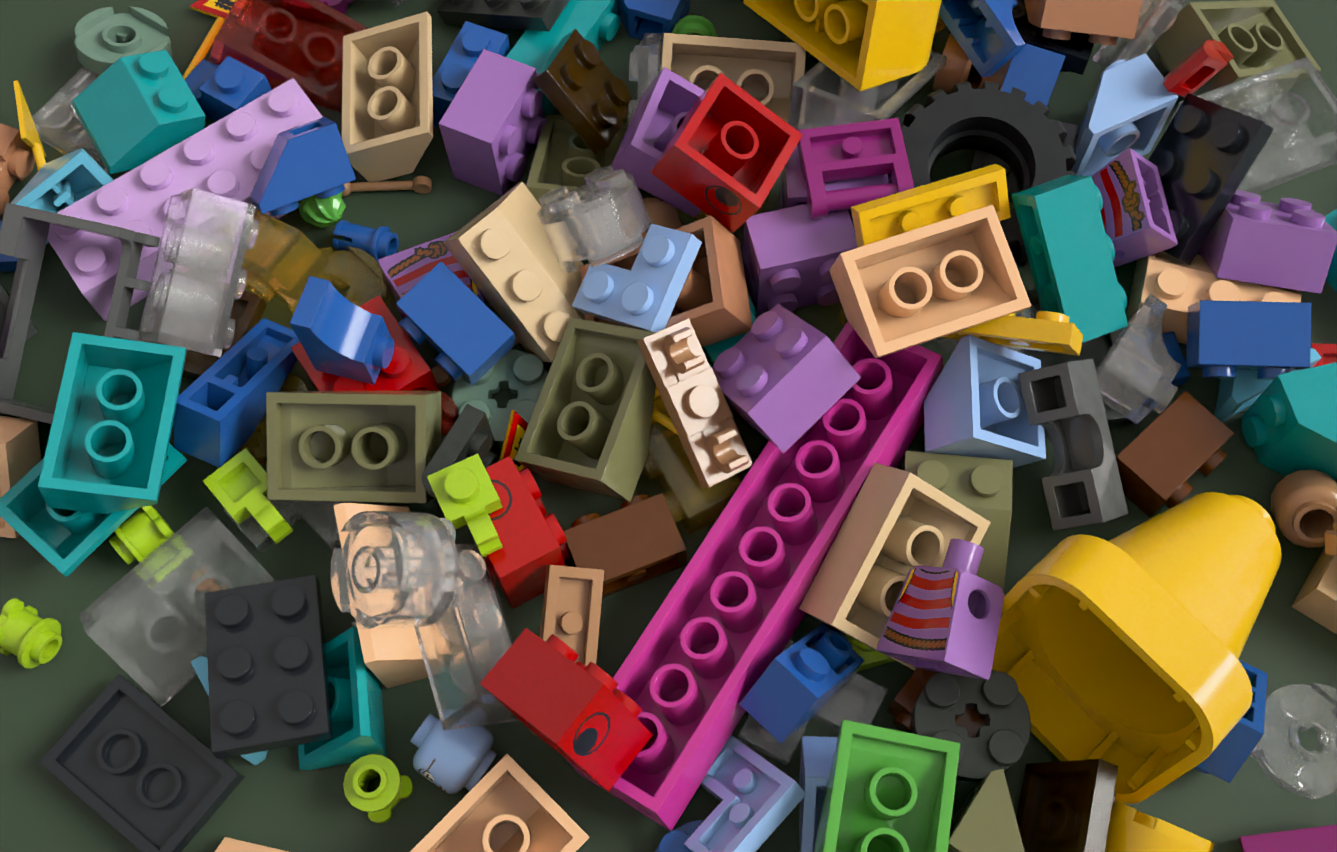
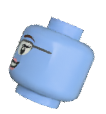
M457 708L446 711L440 719L430 713L410 740L411 743L418 747L413 757V768L446 793L455 794L461 791L463 787L470 791L479 782L497 753L491 750L494 740L493 734Z

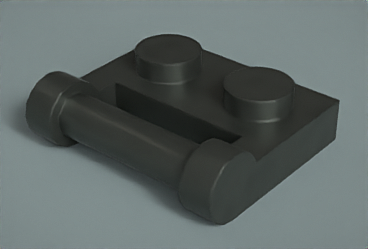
M466 404L422 474V483L427 493L432 497L436 498L427 476L477 453L485 468L499 461V451L485 412ZM438 505L437 513L442 523L450 528L440 505Z

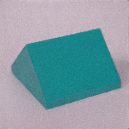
M353 626L325 644L333 739L298 745L299 770H314L354 763L360 757L370 754L387 757L381 681L364 663L358 628Z

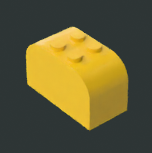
M743 0V3L861 92L917 73L928 64L942 0Z

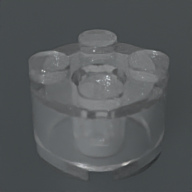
M612 165L605 166L584 176L585 185L569 192L566 186L559 187L538 198L542 208L538 211L537 215L563 272H577L578 269L574 262L585 259L589 260L592 268L605 264L635 250L643 244L644 240L641 233L647 234L652 221L632 173L625 172L624 169L614 171Z
M362 511L353 515L345 523L341 532L349 533L343 548H334L331 585L340 611L351 612L357 620L352 623L360 629L425 627L434 624L443 617L448 609L456 608L460 604L463 597V584L458 577L459 563L455 545L456 531L450 520L438 518L433 514L424 512Z

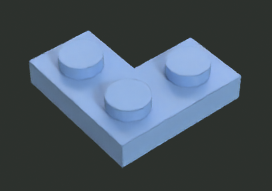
M651 223L631 271L592 260L572 307L583 314L624 327L651 332L661 331L667 325L702 242L693 234Z
M731 735L700 784L721 803L684 844L691 852H756L804 798L806 793L795 780Z

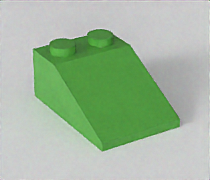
M842 720L814 852H948L960 743Z

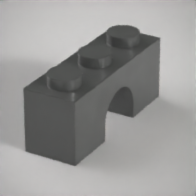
M1086 359L1064 362L1019 373L1018 377L1029 426L1041 425L1047 431L1054 449V470L1050 476L1041 478L1053 531L1104 523L1129 514L1094 360Z

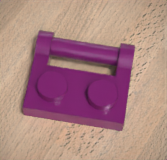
M899 118L798 130L803 134L797 147L807 193L808 212L811 219L827 217L829 211L851 209L852 206L914 188ZM885 174H891L892 183L831 191H826L824 182Z

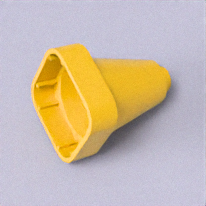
M1217 492L1200 493L1109 541L1081 534L1063 539L1003 597L992 669L1005 672L1016 681L1018 691L1024 697L1028 706L1031 721L1030 731L1060 761L1102 759L1118 766L1115 785L1116 801L1126 804L1142 802L1205 761L1249 710L1252 703V686L1244 667L1238 659L1281 564V547L1271 516L1257 502L1244 496L1227 495Z

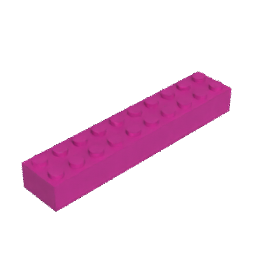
M847 321L833 344L861 378L785 453L781 452L770 441L767 443L613 679L618 683L616 688L625 693L642 708V712L638 715L637 719L653 736L608 793L669 831L673 830L746 710L740 705V702L774 658L782 653L806 613L800 610L799 607L874 463L896 468L923 425L924 400L944 368L943 356L941 354L916 345L875 358L849 321ZM568 761L571 764V766L582 777L586 778L590 782L605 790L598 783H596L589 776H587L584 772H582L579 768H577L570 761Z

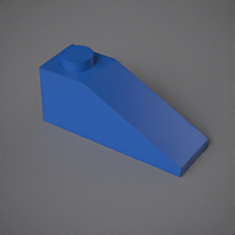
M263 318L178 396L173 420L174 448L220 468L251 437L266 413V392H278L297 362V358L290 348L300 342L294 330Z

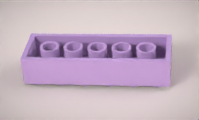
M292 78L57 212V214L161 237L159 247L143 246L136 279L149 281L151 285L149 292L138 289L133 290L130 304L132 306L164 287L172 270L186 274L284 216L285 214L271 216L269 212L262 214L253 206L250 194L278 133L320 119L323 116L295 79ZM50 224L47 240L81 293L102 319L107 321L122 252L120 239Z

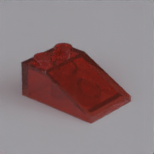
M236 0L214 39L209 61L220 65L227 56H230L264 74L272 90L294 78L313 104L342 113L343 36L369 28L320 0Z

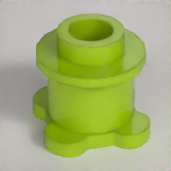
M152 505L142 507L141 510L123 522L114 531L116 535L108 540L128 565L137 559L144 566L149 563L146 558L168 541L176 548L182 544L179 537Z
M17 598L9 600L3 606L0 615V653L17 656L18 663L24 668L30 669L52 660L62 645L61 624L54 618H40L37 609L29 605L24 607V602Z
M376 754L360 757L352 763L345 774L343 783L345 796L350 804L361 811L368 812L369 819L377 824L389 821L392 816V809L401 799L409 798L414 789L411 778L407 775H400L398 768L390 759ZM380 777L379 787L373 792H368L369 782L373 778Z

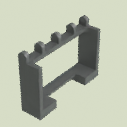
M6 203L0 229V254L17 257L18 261L0 341V412L52 424L55 409L13 399L50 224L120 239L122 252L104 336L139 341L140 331L125 328L133 290L138 289L149 292L151 285L149 281L136 279L143 246L159 247L161 237Z

